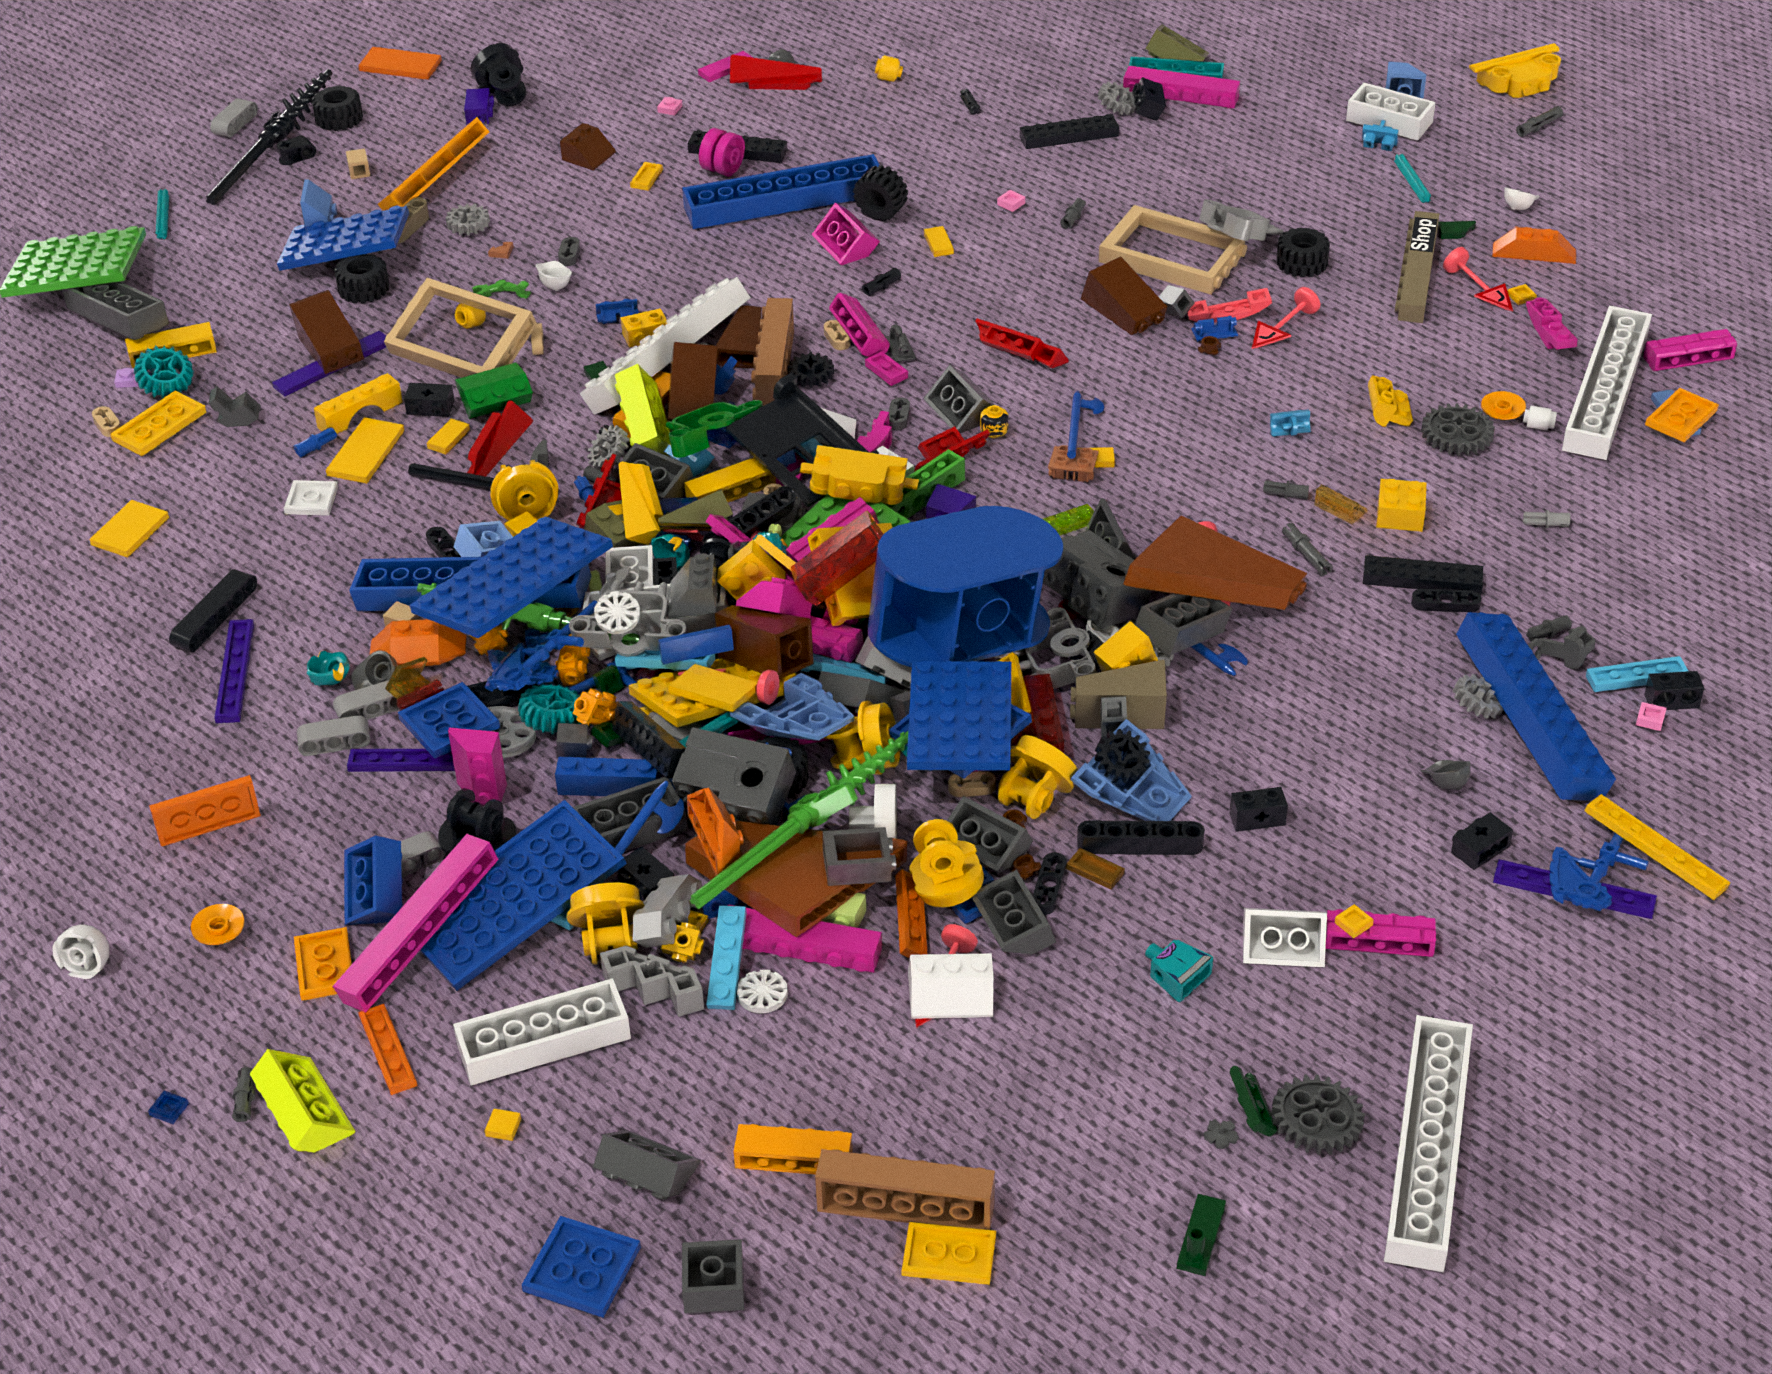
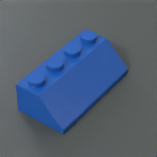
M558 757L555 772L558 795L608 796L660 779L662 776L646 759Z

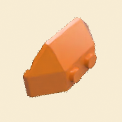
M1515 226L1493 242L1492 257L1576 264V249L1558 230Z
M428 619L391 621L371 640L370 654L378 650L385 651L395 658L398 667L441 665L453 660L457 656L461 657L466 654L467 636L460 631Z
M708 787L687 795L688 817L717 876L740 858V846L744 844L741 830H736L733 814L728 813L724 803Z

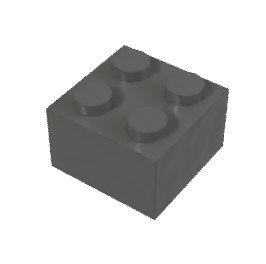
M742 1239L682 1243V1297L684 1313L744 1310Z

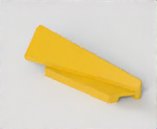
M622 461L618 466L625 537L628 540L649 545L652 538H655L660 531L658 518L663 516L651 471L647 465Z

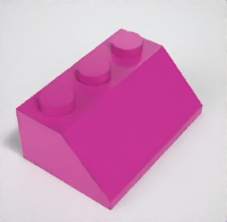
M836 202L811 234L840 265L869 257L880 242L849 210Z
M772 577L771 582L762 580L736 601V606L810 618L814 590L807 589L806 583Z
M449 728L448 734L457 784L461 789L467 788L472 790L475 794L476 802L484 805L491 799L501 802L507 787L499 732Z

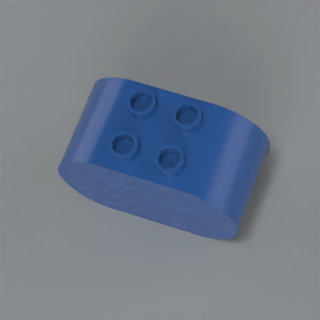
M980 506L909 522L891 528L880 538L877 548L867 629L872 644L888 658L902 665L912 667V661H979L1041 643L1047 637L1050 629L1049 615L1039 603L1044 572L1046 569L1056 565L1062 557L1063 542L1060 535L1043 519L1023 510L1003 506Z

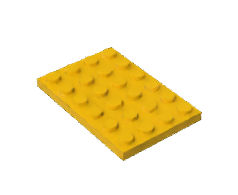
M716 659L710 667L711 669H726L725 673L758 682L762 674L724 659ZM686 670L664 672L659 674L658 677L640 679L637 683L628 685L631 696L677 728L728 712L670 694L669 684L679 677L678 672ZM793 673L779 680L777 697L784 695V682L797 674ZM757 693L752 695L744 703H760V701L757 698Z

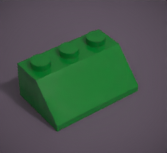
M517 362L455 379V384L469 419L504 410L508 400L513 401L516 405L531 402L533 394L526 373Z

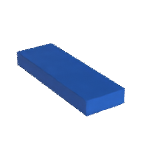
M730 625L658 639L660 658L663 665L734 650Z

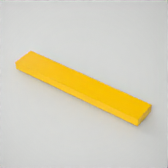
M1602 794L1587 804L1584 812L1712 900L1719 897L1729 887L1731 882Z

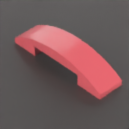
M1268 288L1248 291L1247 299L1207 306L1206 300L1197 301L1189 309L1187 315L1189 320L1196 322L1213 318L1215 323L1217 318L1227 316L1236 317V320H1240L1265 309L1272 304Z

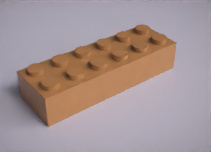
M767 298L766 306L762 307V319H760V331H758V344H756V357H754V370L751 373V382L755 383L756 387L753 388V400L762 401L763 406L775 400L773 398V391L776 383L788 375L794 338L793 298Z
M821 1149L815 1176L817 1212L904 1223L915 1222L985 1230L991 1229L995 1206V1170H987L981 1167H963L955 1164L931 1163L924 1160L915 1161L898 1157L874 1156L867 1153L858 1154L840 1150Z

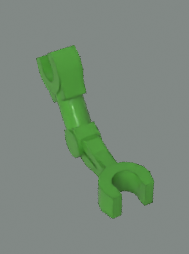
M499 280L489 286L485 284L472 287L473 293L489 297L491 293L497 291H513L519 297L525 299L531 294L530 291H525L529 286V283L526 281H521L516 285L505 280Z

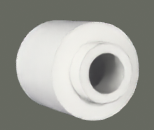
M1530 406V410L1525 409L1523 422L1527 423V428L1546 431L1548 429L1554 430L1557 412L1549 408Z

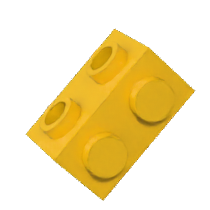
M661 308L620 317L622 334L629 348L639 346L643 338L654 334L653 330L667 324V319Z

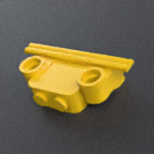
M1553 43L1471 64L1469 68L1474 73H1477L1476 81L1480 85L1488 87L1495 93L1506 92L1513 98H1521L1549 90L1551 80L1557 78L1561 58L1558 55L1551 54L1559 51V47Z
M817 445L814 463L802 462L800 473L812 474L809 487L814 493L821 495L829 494L835 498L856 500L861 497L865 502L899 504L903 500V488L917 490L919 479L905 478L908 458Z

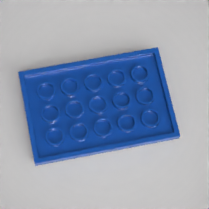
M393 206L389 210L384 211L377 209L369 214L362 215L357 213L344 219L337 217L326 223L318 221L307 227L305 225H298L293 228L277 262L279 271L396 248L409 216L408 207Z
M912 661L907 770H1010L1011 662Z

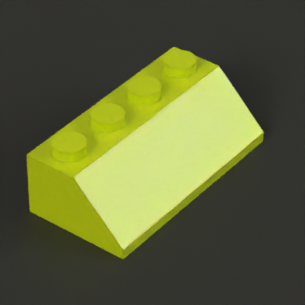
M639 364L616 373L617 383L615 388L621 396L620 407L626 415L624 422L631 434V438H629L631 446L637 443L669 456L664 451L670 444V430L666 427L667 418L657 382Z
M271 1049L266 1050L251 1071L250 1076L255 1082L257 1090L265 1099L267 1107L275 1116L278 1126L289 1140V1145L294 1150L315 1153L356 1132L311 1057Z

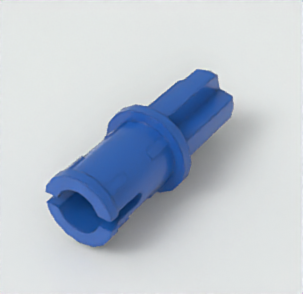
M328 428L316 435L311 434L309 438L293 445L296 454L301 458L311 451L320 450L322 445L337 438V434L333 428Z
M579 475L574 484L579 491V497L586 503L589 494L593 496L595 490H593V486L590 485L585 476L581 477Z

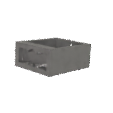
M886 827L823 831V857L828 886L891 882L892 871L896 870L895 855H890V853H893L892 837L887 838ZM881 850L882 858L840 861L837 859V853Z

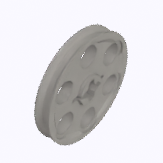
M506 706L487 707L495 717H498L500 728L492 732H499L501 745L509 746L501 748L503 758L517 756L532 747L536 740V731L533 730V727H527L524 722L513 723L514 721H521L518 709ZM519 735H526L527 737L521 738V737H517V736H519Z

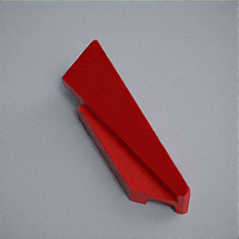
M732 54L730 57V83L749 82V89L806 90L810 88L811 83L822 82V69L820 67Z
M978 318L975 320L979 328L980 340L985 345L1032 361L1035 359L1051 369L1069 362L1060 348L1045 344L1040 338Z
M508 400L502 415L501 413L492 412L469 451L468 460L471 461V467L467 473L487 476L532 424L533 419L513 401Z

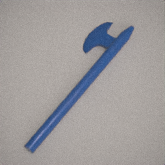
M1079 391L1074 393L1067 451V456L1070 459L1076 457L1081 407L1091 409L1093 414H1099L1104 410V404L1098 398H1094V400L1081 399L1082 396Z
M1201 642L1191 646V648L1220 670L1232 676H1235L1236 672L1229 662L1238 661L1243 665L1248 664V659L1239 650L1228 644H1218L1224 650L1219 655L1215 654Z
M664 781L655 789L616 845L615 849L621 855L626 851L652 812L657 814L662 821L661 827L657 831L659 834L670 832L680 822L685 808L682 798L673 807L667 806L660 801L666 792L668 781Z

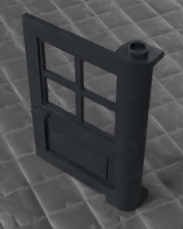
M790 373L776 383L773 391L774 401L726 426L725 430L782 484L792 487L796 492V497L809 507L826 495L817 494L809 490L795 477L800 474L801 467L790 472L777 460L778 457L796 448L810 461L808 463L813 464L815 458L801 444L818 435H821L834 448L870 452L796 386L797 377ZM874 450L873 452H871V453L879 454V452H878L877 450Z

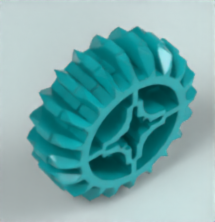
M155 345L154 350L147 348L146 353H141L139 358L136 359L134 374L135 381L140 389H144L146 394L152 392L154 398L157 395H161L163 399L175 390L180 393L187 391L188 386H191L193 370L191 361H189L187 355H183L181 350L175 352L174 347L167 349L165 345L162 349H159ZM175 368L180 371V374L176 372Z
M551 683L550 685L540 684L539 687L534 685L531 689H525V693L521 694L518 704L519 716L521 721L527 727H533L534 731L541 730L542 733L551 732L553 734L558 730V723L581 724L576 720L577 716L572 714L575 709L574 702L581 695H577L575 690L570 691V687H561L560 684L558 686H554Z

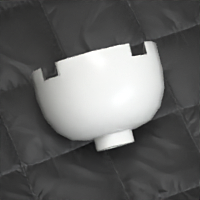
M85 924L76 925L64 931L54 942L53 957L61 969L65 967L68 971H71L68 975L90 979L105 966L109 958V943L103 933L95 927Z

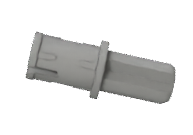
M1546 510L1545 513L1524 512L1523 523L1525 525H1545V528L1549 526L1569 527L1570 513L1549 512V510Z

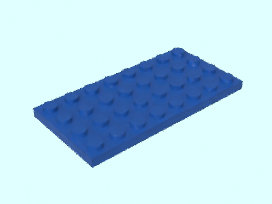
M542 517L513 538L506 540L496 549L489 551L484 557L472 562L470 566L461 572L454 574L453 577L444 583L437 585L429 593L420 596L418 600L410 604L411 613L480 638L613 547L612 539L549 517Z
M566 800L560 802L495 850L499 860L421 948L420 952L456 991L570 907V897L574 892L587 886L602 883L626 865L624 857Z

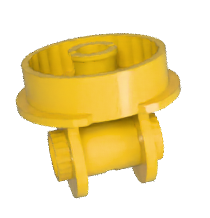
M530 460L529 465H518L515 467L500 465V472L496 474L491 485L490 497L497 513L508 521L526 511L538 520L551 514L558 498L559 489L552 471L545 465L535 462V460ZM526 494H530L529 497H527V498H522V496H524V495H526Z
M868 700L862 701L858 709V717H854L855 721L824 737L826 739H833L836 745L837 754L830 760L832 767L839 769V765L844 764L847 770H853L852 758H856L862 764L866 761L864 752L868 751L873 756L877 753V745H881L882 748L889 745L888 739L891 738L889 729L896 724L890 707L886 703L872 704ZM900 750L894 755V762L889 760L885 762V769L898 765ZM877 769L874 775H881L883 773H880Z
M1024 735L1016 746H1011V762L1015 766L1002 776L998 786V800L1005 806L1010 805L1014 800L1021 802L1026 806V815L1036 819L1051 806L1054 790L1062 793H1070L1073 790L1074 785L1071 777L1078 769L1068 756L1051 744L1036 737ZM1027 776H1029V777H1031V778H1033V779H1035V780H1037V779L1039 778L1040 781H1039L1038 783H1036V782H1034V781H1032V780L1027 779Z
M934 819L920 825L913 836L914 846L919 854L909 866L917 894L925 903L935 907L955 906L973 897L979 891L984 881L983 868L976 855L977 849L975 845L958 840L957 831L949 821Z
M617 882L601 883L584 887L571 895V909L566 915L567 922L575 927L588 929L582 931L584 955H591L592 965L598 964L597 955H600L602 952L623 946L638 949L637 943L633 941V924L628 925V923L633 922L634 913L645 906L643 901L640 900L639 889L636 886Z

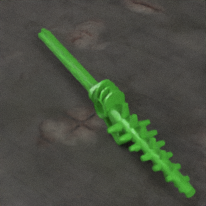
M419 583L417 592L425 595L435 589L437 584L427 585ZM533 603L528 604L503 621L502 629L507 631L511 620L514 619L527 623V626L532 629L551 632L554 629L561 630L572 618L567 617L566 612H557L550 606ZM630 633L623 637L622 643L628 646L634 645L639 641L640 637L637 634Z
M908 731L900 733V737L896 740L888 739L889 745L884 748L881 745H877V753L873 756L868 751L864 752L866 761L862 764L856 758H852L851 761L854 769L851 772L846 769L844 764L839 765L842 775L841 779L837 780L831 771L826 772L830 783L827 789L820 791V793L807 794L797 804L792 805L789 808L788 821L693 893L690 899L691 903L695 904L697 909H700L796 833L803 834L809 827L823 824L832 814L848 805H855L858 797L854 789L856 788L860 795L865 794L862 783H865L866 779H868L870 784L875 783L873 774H875L876 770L878 769L880 773H884L885 762L888 760L894 762V755L899 750L901 752L905 750L904 746L908 744Z

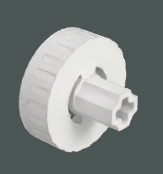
M875 784L874 806H850L849 829L886 827L887 838L897 839L896 784Z

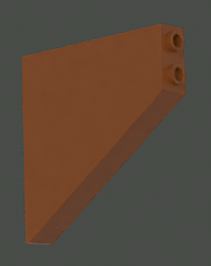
M1181 515L1130 564L1123 584L1135 588L1285 610L1290 603L1295 604L1298 596H1302L1307 586V582H1304L1307 573Z
M735 821L736 830H741L744 844L740 846V857L780 826ZM808 829L803 834L796 833L725 890L793 936L798 937L833 913L856 893H862L875 883L828 886L823 857V830ZM698 836L685 843L686 864L708 879H713L716 875ZM892 838L893 853H890V855H895L897 869L907 862V841ZM881 850L837 853L838 861L882 858Z

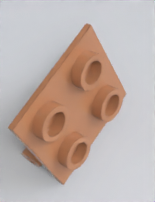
M1067 445L1054 446L1048 465L1049 476H1053V479H1064L1066 470V480H1069L1070 471H1073V481L1076 479L1077 472V481L1089 482V480L1094 479L1093 470L1099 451L1092 450L1091 448H1077L1076 457L1070 459L1067 456Z

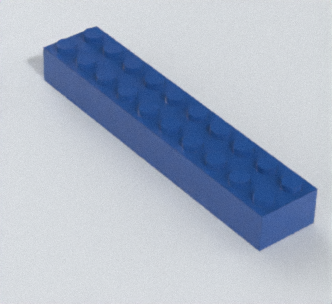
M871 154L683 187L684 209L692 228L697 229L832 205L835 202L838 204L856 201L853 197L855 195L853 193L854 185L873 166L878 167L880 164L875 155Z
M482 557L362 559L349 591L357 611H387L396 601L410 606V604L422 596L421 592H417L419 583L427 585L444 583L453 577L454 574L461 572L470 566L472 562ZM587 564L530 604L540 603L552 608H582L585 592H587L591 579L589 565Z
M1468 612L1456 635L1485 681L1492 685L1490 689L1495 691V697L1561 800L1592 801L1600 794L1606 797L1616 780L1615 776L1576 719V716L1568 707L1553 681L1543 669V666L1533 654L1522 634L1512 622V619L1505 614Z

